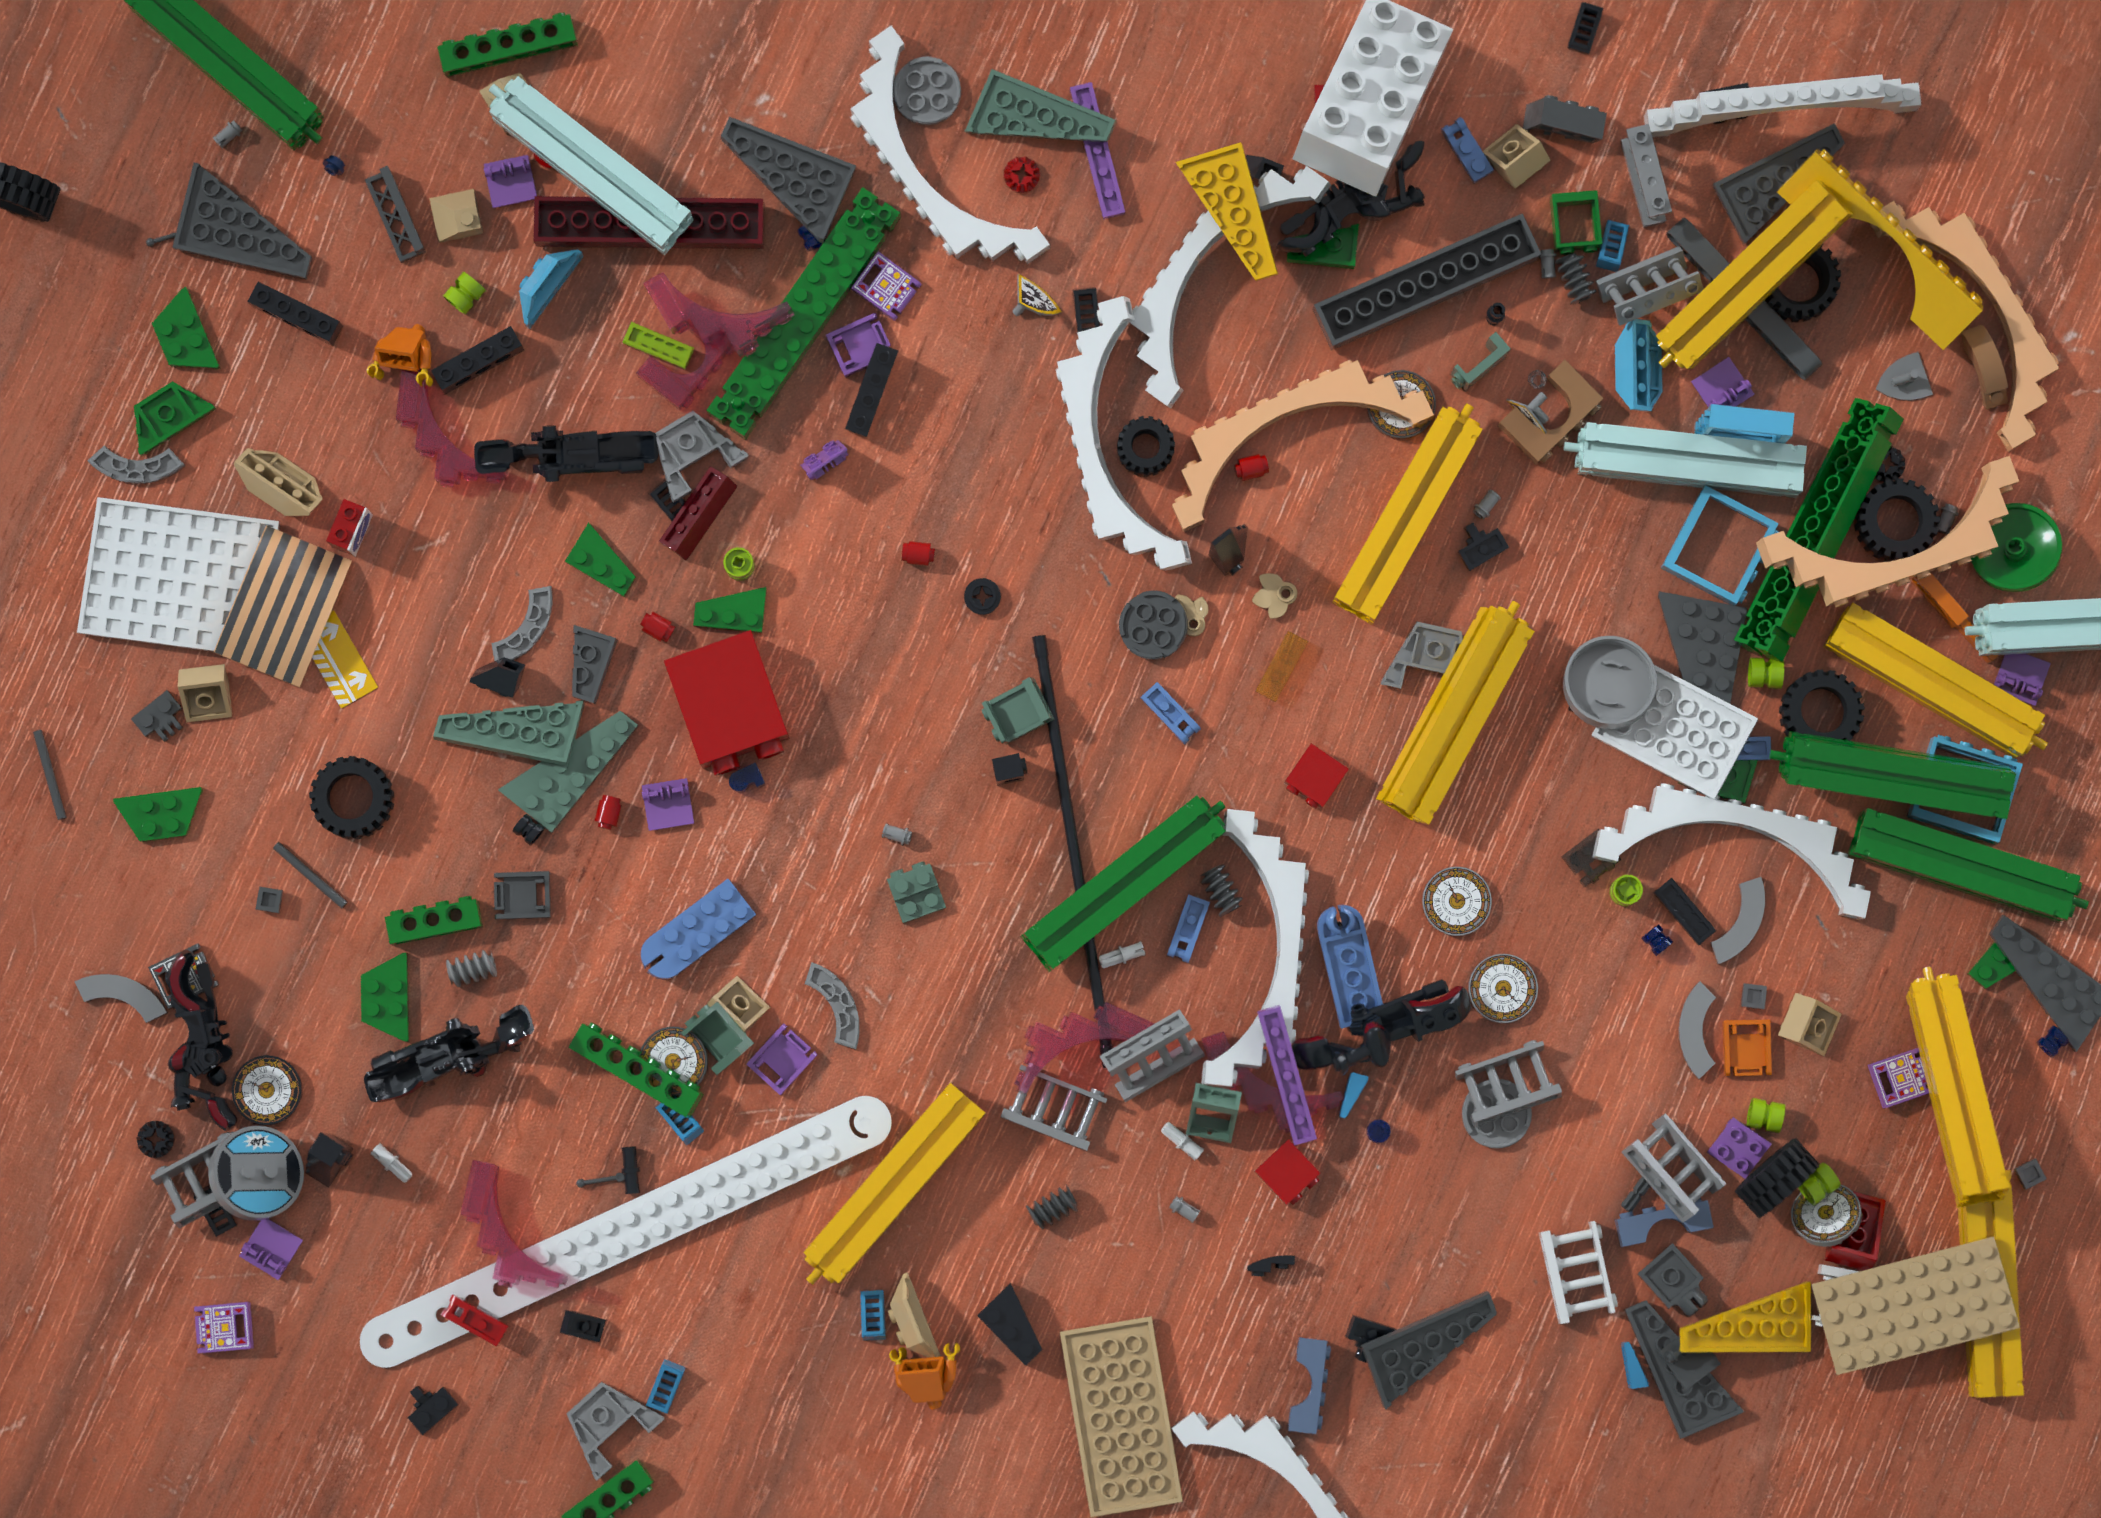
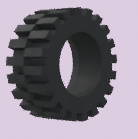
M0 162V208L34 220L49 222L61 190L60 187L47 179L41 178L39 175Z
M1824 244L1804 262L1810 265L1818 276L1819 287L1813 298L1806 301H1793L1784 296L1778 287L1764 300L1775 312L1781 315L1782 320L1785 321L1787 318H1791V322H1798L1800 319H1803L1805 322L1814 316L1816 318L1828 308L1837 296L1836 293L1841 282H1838L1841 277V270L1836 268L1839 264L1837 259L1832 260L1830 257L1832 255L1831 250L1828 248L1824 251L1821 248Z
M1897 478L1895 481H1891V479L1886 480L1882 484L1876 485L1866 494L1854 518L1857 519L1854 527L1855 531H1859L1860 535L1857 537L1859 542L1863 541L1865 543L1864 549L1867 552L1870 550L1874 552L1873 557L1877 559L1883 557L1885 562H1891L1913 556L1924 551L1933 542V537L1937 535L1939 528L1936 527L1940 523V516L1936 515V512L1939 511L1938 505H1933V495L1931 493L1927 495L1924 492L1926 490L1924 486H1915V481L1903 482L1904 478ZM1890 499H1902L1915 508L1919 518V526L1912 538L1897 541L1888 538L1882 533L1877 523V513L1883 502Z
M1816 670L1798 678L1786 689L1787 692L1781 699L1782 706L1779 707V714H1782L1780 724L1786 728L1784 731L1785 735L1788 737L1789 731L1800 734L1852 740L1853 736L1861 728L1859 725L1863 722L1864 715H1862V711L1865 709L1864 703L1860 702L1862 695L1860 691H1855L1854 687L1856 685L1853 681L1849 683L1845 680L1847 678L1845 675H1836V671L1832 670L1827 672ZM1824 689L1834 693L1840 699L1844 715L1841 724L1836 730L1826 733L1818 732L1811 729L1805 723L1801 713L1803 699L1809 692Z
M348 756L349 758L339 757L336 758L337 761L333 763L330 761L325 764L326 768L324 770L320 769L316 773L319 776L316 781H312L311 786H313V790L309 792V798L312 799V804H310L311 810L315 813L314 817L326 830L346 839H362V836L365 835L369 837L373 835V831L376 829L380 830L383 827V822L385 820L388 821L390 818V809L393 810L394 807L392 798H395L394 791L391 789L392 784L383 770L367 759L355 756ZM356 775L363 777L372 788L373 799L370 808L365 814L355 819H344L337 816L330 804V793L333 786L338 780L346 776Z
M1797 1138L1792 1139L1753 1171L1737 1187L1735 1193L1758 1218H1761L1783 1202L1794 1190L1799 1188L1816 1171L1820 1164Z

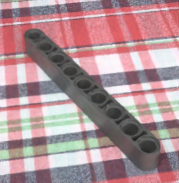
M1682 218L1666 233L1670 241L1676 247H1681L1684 256L1710 283L1729 265L1728 261L1686 218ZM1765 301L1745 318L1752 328L1801 379L1806 380L1822 366V362L1816 354Z

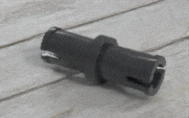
M1494 303L1487 310L1486 319L1490 325H1498L1505 317V307L1501 303Z
M636 1146L622 1147L624 1168L621 1171L624 1173L625 1194L640 1193L638 1180L640 1167H637Z

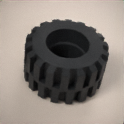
M1141 416L1137 420L1132 419L1128 425L1123 427L1118 437L1117 453L1120 457V462L1126 466L1129 472L1131 470L1137 476L1142 474L1143 477H1148L1150 474L1154 476L1159 471L1166 469V466L1172 461L1175 449L1174 436L1170 432L1168 425H1164L1160 419H1153L1152 416L1148 418ZM1143 434L1155 437L1160 445L1157 455L1148 459L1137 456L1132 448L1136 437Z

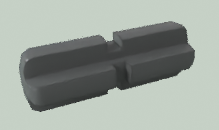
M1643 1177L1634 1186V1191H1631L1621 1204L1628 1212L1633 1211L1641 1200L1640 1197L1644 1196L1651 1187Z

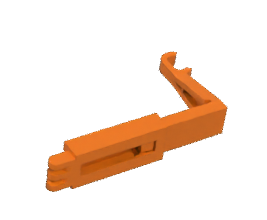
M1931 573L1930 576L1920 580L1917 579V576L1910 578L1913 585L1951 628L1956 627L1976 650L1975 638L1979 635H1965V627L1973 626L1967 619L1969 615ZM1988 655L1981 657L1986 661V663H1989L1996 659L1999 655Z

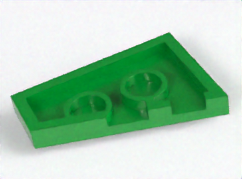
M767 587L695 603L693 626L745 632L751 630L752 632L762 633Z

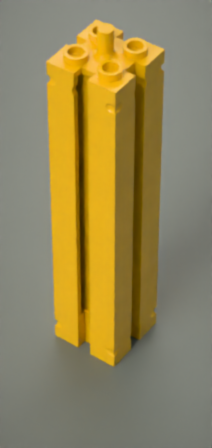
M1816 180L1808 190L1798 197L1656 335L1659 339L1658 345L1665 352L1669 351L1659 361V364L1665 368L1674 360L1682 369H1694L1703 358L1719 345L1829 239L1853 213L1822 181Z
M1466 403L1461 413L1452 407L1447 409L1442 407L1335 595L1333 604L1347 612L1353 613L1356 617L1370 625L1374 623L1483 430L1479 427L1480 424L1477 421L1468 418L1474 409L1473 406Z
M1512 601L1508 609L1500 606L1496 608L1491 605L1489 608L1480 607L1476 614V619L1472 621L1384 782L1383 789L1378 793L1376 800L1393 808L1411 821L1430 824L1434 812L1438 810L1528 645L1527 641L1531 639L1535 632L1528 627V622L1520 618L1514 619L1520 607L1519 603Z
M1851 603L1845 608L1837 625L1823 646L1828 651L1834 652L1840 658L1997 750L2012 756V758L2027 754L2033 745L2044 750L2048 742L2036 736L2045 725V722L2042 721L2045 714L2034 710L2031 706L1869 611L1861 609L1855 603Z
M1925 967L1923 968L1924 978H1918L1913 981L1914 983H1911L1906 1000L1910 1007L1909 1012L1953 1193L1955 1194L1956 1206L1960 1208L1976 1205L1979 1202L1988 1203L2003 1200L2005 1193L2009 1189V1184L2005 1177L2006 1172L1961 989H1959L1957 975L1950 976L1948 973L1941 974L1936 977L1937 980L1935 981L1932 968Z
M949 1083L803 1252L806 1255L804 1260L815 1268L806 1280L814 1285L820 1276L823 1275L831 1283L835 1281L841 1283L986 1113L952 1083Z
M2005 1170L2009 1189L2005 1193L2003 1200L1988 1203L1979 1202L1976 1205L1958 1208L1960 1245L1994 1236L2020 1326L2012 1185L2010 1184L2011 1170ZM2020 1328L1966 1342L1969 1396H2024Z

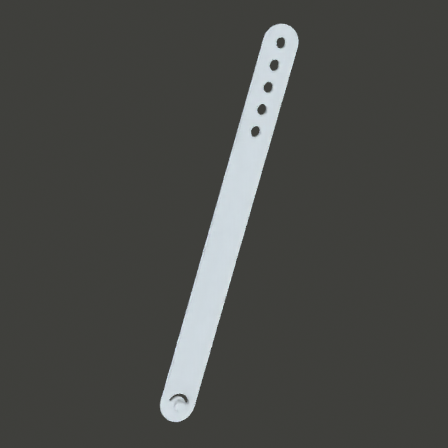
M860 1096L371 1319L364 1326L360 1335L361 1351L370 1363L378 1367L388 1368L401 1364L469 1332L450 1320L443 1323L436 1317V1313L440 1308H447L449 1306V1299L452 1294L462 1298L464 1301L468 1295H476L479 1299L477 1308L499 1319L879 1145L887 1138L891 1130L892 1119L890 1111L882 1101L871 1096ZM856 1110L858 1112L854 1118L855 1128L860 1133L868 1134V1138H860L852 1132L849 1122L853 1111ZM499 1281L506 1283L508 1291L504 1296H497L494 1293V1285ZM458 1307L455 1314L460 1317L464 1309ZM411 1321H418L421 1324L422 1331L419 1335L414 1336L408 1332V1325ZM383 1334H389L393 1338V1345L388 1349L382 1348L379 1344V1339Z

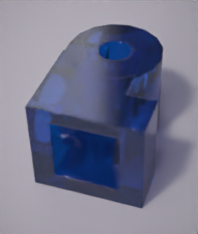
M756 762L734 772L729 777V785L737 793L745 792L754 783L758 789L766 785Z

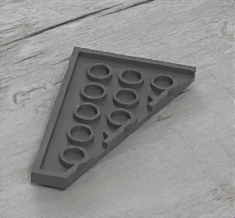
M729 117L721 134V140L819 242L824 243L854 175L856 165Z
M193 163L172 248L307 280L312 257L200 166V164Z
M1659 591L1658 599L1682 679L1730 704L1741 646L1734 641V638L1741 624H1745L1747 608Z

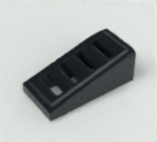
M1586 2L1581 3L1567 48L1589 55L1603 12L1602 7ZM1583 12L1596 15V18L1584 15ZM1580 21L1592 23L1593 27L1581 24ZM1578 29H1579V30H1583V31L1589 32V33H1591V34H1590V36H1587V35L1578 33L1577 31H1578ZM1575 38H1578L1587 41L1588 43L1587 45H1584L1578 42H1574Z
M1096 288L1073 289L1077 334L1081 331L1099 327ZM1091 295L1089 300H1079V296ZM1092 304V309L1080 310V305ZM1093 314L1094 318L1081 319V315ZM1094 323L1095 327L1082 328V324Z
M665 479L648 495L672 522L685 504V500L681 498L674 503L670 502L667 506L663 504L671 497L669 492L661 499L658 497L666 488L668 489ZM677 503H680L681 506L673 513L669 511Z
M210 1185L203 1188L205 1194L209 1195L212 1193ZM222 1206L204 1215L216 1237L237 1226L232 1215ZM221 1209L223 1210L224 1213L220 1214L219 1216L213 1219L210 1216L220 1211ZM227 1217L228 1222L216 1227L215 1223Z

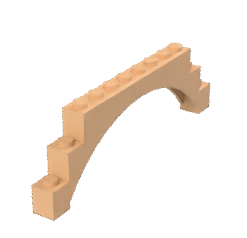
M1893 201L1884 206L1882 210L1887 214L1893 213L1900 220L1899 226L1903 230L1908 228L1916 235L1915 241L1917 243L1925 244L1928 248L1953 261L1980 286L1991 301L2003 325L2012 363V389L2008 413L2003 427L1996 433L2008 452L2032 439L2036 435L2034 432L2036 429L2030 419H2026L2025 416L2048 402L2044 388L2038 386L2037 382L2059 369V362L2054 353H2050L2045 346L2047 342L2041 333L2038 334L2034 328L2035 322L2032 316L2026 314L2023 310L2021 298L2012 292L2010 280L2006 275H2002L1998 269L1999 263L1995 256H1991L1986 249L1988 245L1982 236H1978L1975 231L1976 225L1970 216L1967 217L1963 213L1941 226L1938 214L1932 211L1930 207L1905 220L1904 217L1906 215L1900 205H1896ZM1870 224L1878 238L1883 235L1890 236L1882 229Z
M1348 360L1340 364V368L1333 372L1331 369L1320 373L1318 375L1319 378L1313 381L1306 379L1298 383V387L1291 391L1287 388L1278 392V397L1271 400L1264 398L1258 401L1256 407L1249 410L1247 407L1235 412L1236 416L1229 419L1227 417L1220 418L1214 422L1215 425L1206 428V426L1196 429L1194 435L1191 436V440L1201 461L1198 463L1196 460L1184 465L1185 469L1181 470L1191 496L1188 497L1187 494L1176 498L1175 503L1172 504L1183 532L1204 524L1203 512L1222 469L1238 449L1267 426L1284 417L1305 410L1329 406H1357L1394 415L1409 422L1412 428H1415L1434 419V414L1423 390L1418 393L1416 390L1405 394V399L1401 400L1390 375L1384 377V375L1378 376L1371 380L1372 384L1369 385L1358 360L1355 362Z
M2007 456L1989 462L1981 468L1983 476L1978 491L1967 512L1948 535L1925 551L1891 562L1853 563L1817 554L1787 538L1784 531L1763 537L1756 542L1765 569L1772 566L1774 569H1779L1788 565L1796 587L1804 585L1805 588H1809L1818 584L1826 606L1834 604L1835 607H1839L1849 603L1848 599L1855 597L1857 601L1868 597V592L1876 590L1878 594L1889 590V585L1896 583L1897 587L1909 583L1910 578L1916 576L1918 580L1930 576V572L1937 569L1938 573L1951 569V564L1958 562V565L1961 566L1971 562L1972 557L1978 556L1979 559L1992 555L1991 551L1998 547L1991 526L2002 523V518L2009 514L2001 494L2013 490L2012 486L2019 482L2011 458Z

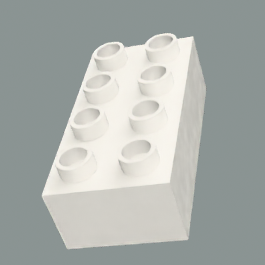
M1366 0L1303 129L1292 159L1376 197L1440 63L1453 29L1390 0Z

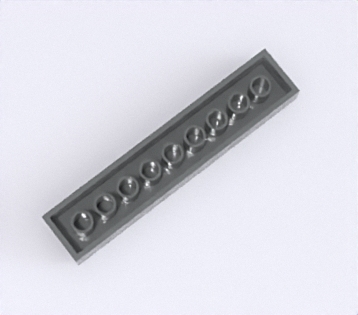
M1522 213L1316 303L1313 306V312L1332 351L1539 260L1541 252Z

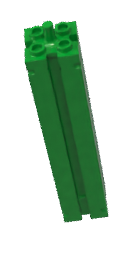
M124 0L134 14L140 17L279 139L284 141L293 151L297 147L301 148L307 142V137L316 144L320 143L322 137L316 130L322 125L324 116L319 108L194 0Z
M1789 731V737L1784 738L1783 750L1786 752L1770 750L1769 759L1780 761L1779 773H1782L1781 777L1790 785H1801L1815 789L2008 819L2011 803L2010 796L2011 792H2013L2016 773L2011 771L2008 766L1817 735L1800 734Z
M1196 795L1020 937L1029 949L1035 953L1048 972L1052 971L1226 832L1223 828L1225 826L1224 822L1217 815L1226 808L1222 801H1219L1210 807L1203 797L1199 798Z
M1869 808L1861 811L1855 827L1856 831L1848 850L1849 857L1858 858L1871 864L2057 923L2068 920V917L2071 918L2074 914L2075 906L2082 909H2087L2088 900L2074 896H2078L2081 891L2082 882H2079L2080 875L2068 873L2055 867L1898 817L1879 813Z

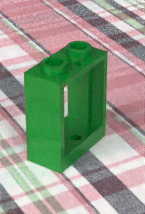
M1597 190L1552 194L1550 197L1555 252H1561V255L1574 254L1575 250H1583L1584 253L1596 252L1602 246ZM1590 204L1593 241L1561 243L1558 207Z

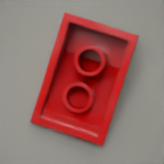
M1854 1192L1862 1210L1860 1226L1856 1232H1853L1841 1244L1826 1247L1825 1261L1864 1271L1873 1268L1878 1259L1886 1200Z

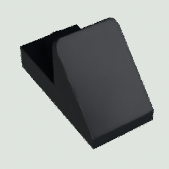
M566 1310L560 1333L600 1342L606 1320Z

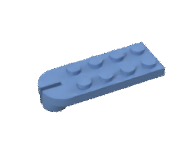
M726 879L644 942L640 955L644 969L647 968L652 961L662 955L664 958L651 967L647 973L658 979H671L754 918L756 914L731 881Z
M1337 905L1342 923L1341 926H1338L1336 919L1337 911L1333 906L1326 909L1320 915L1317 922L1318 936L1341 1029L1351 1026L1350 1012L1353 1005L1364 1004L1367 1009L1383 1004L1363 918L1356 909L1348 905Z

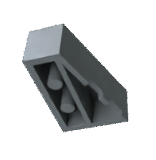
M1546 95L1544 98L1526 105L1523 129L1527 132H1530L1531 129L1544 130L1543 135L1551 136V132L1564 135L1566 139L1595 143L1603 139L1607 113L1600 112L1598 107L1586 106L1585 108L1579 106L1578 102L1558 101V97Z

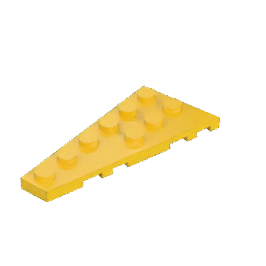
M1240 142L1175 162L1253 278L1259 281L1278 275L1242 143Z
M1806 1281L1680 1328V1352H1811V1282Z

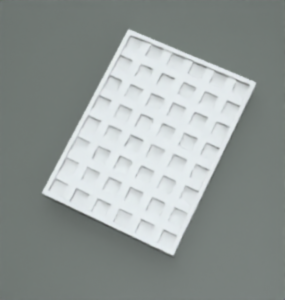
M98 497L77 633L214 652L266 525L279 530L280 522Z

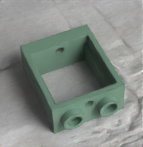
M1196 1083L1186 1134L1231 1143L1242 1092ZM1201 1108L1230 1114V1121L1196 1114V1110Z

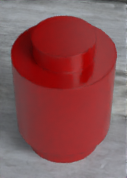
M1257 454L1237 459V464H1234V470L1237 478L1241 477L1242 481L1263 477L1264 474L1269 473V466L1266 456Z
M914 541L903 543L901 561H907V564L929 566V562H934L935 548H931V543Z
M654 611L651 615L646 613L640 623L643 626L642 632L660 642L664 641L666 643L676 628L671 625V621Z
M603 795L602 800H599L594 820L598 823L599 828L611 830L612 826L617 827L622 807L620 805L621 799Z

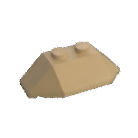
M247 448L234 462V466L247 490L285 516H309L322 502V496L320 495L315 478L277 452L254 451V449Z
M907 1272L902 1275L890 1303L891 1309L888 1310L892 1323L897 1322L900 1331L896 1332L900 1344H905L907 1349L928 1358L941 1357Z

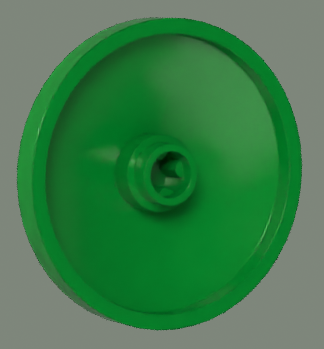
M2024 503L2005 504L2009 514L2002 518V523L1991 526L1998 547L1991 551L1992 555L1982 559H1979L1978 556L1972 557L1971 564L1977 575L1985 583L1996 589L2006 592L2031 590L2046 582L2056 571L2062 557L2061 534L2054 520L2043 510Z

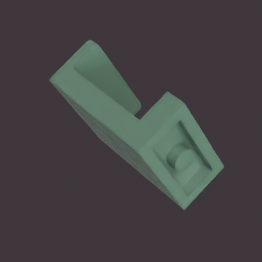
M1497 332L1492 334L1485 344L1491 354L1470 372L1465 373L1458 364L1453 368L1451 372L1453 378H1451V381L1458 389L1462 388L1466 392L1507 357L1511 348Z
M1028 677L1022 681V684L994 699L982 702L984 707L982 713L987 721H991L994 727L992 733L997 742L1001 741V743L1006 745L1054 720L1036 680L1032 677Z
M717 1001L711 1007L706 1004L697 1012L700 1017L696 1015L691 1017L684 1023L687 1028L681 1032L685 1036L688 1032L692 1031L700 1038L705 1047L718 1061L711 1068L716 1075L754 1044Z

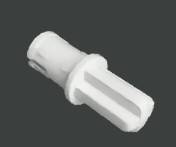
M1140 941L1123 948L1119 946L1117 950L1100 955L1099 962L1101 967L1107 968L1122 962L1126 964L1128 960L1145 956L1142 942Z
M1167 1122L1162 1127L1161 1133L1175 1143L1177 1149L1180 1148L1194 1161L1204 1151L1203 1148L1188 1137V1134H1183L1170 1122Z
M381 1143L372 1150L371 1155L385 1166V1170H390L403 1183H406L412 1177V1172L398 1160L399 1157L391 1154Z

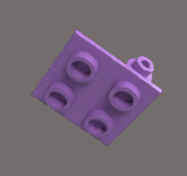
M528 155L484 164V173L487 178L493 208L534 200V196H537Z
M1730 357L1691 381L1708 408L1711 404L1736 407L1754 395L1751 390V383L1748 380H1744Z
M839 440L835 442L830 441L823 446L821 452L818 454L813 453L806 457L804 463L800 466L806 471L810 480L814 478L817 480L825 474L822 467L827 472L829 471L826 464L829 463L834 468L832 460L836 465L845 461V457L849 455L847 453L848 449Z
M2028 654L2004 655L1994 685L2017 699L2036 706L2038 698L2042 695V686L2051 663Z
M687 778L642 785V797L645 804L649 831L694 824Z
M1733 1117L1727 1122L1725 1129L1707 1153L1746 1179L1772 1143Z
M269 1219L261 1220L249 1241L243 1245L239 1257L279 1280L303 1240Z

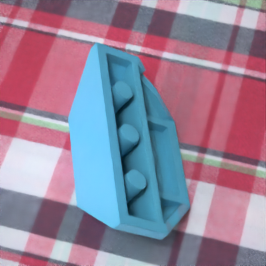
M580 250L546 254L543 259L539 258L533 266L534 272L531 276H526L519 285L521 288L519 294L523 320L527 328L531 329L584 256Z
M1635 319L1628 322L1615 344L1616 391L1631 410L1647 412L1652 411L1653 405L1662 393V366L1659 364V361L1662 359V348L1657 343L1659 340L1651 328L1652 324L1649 320Z

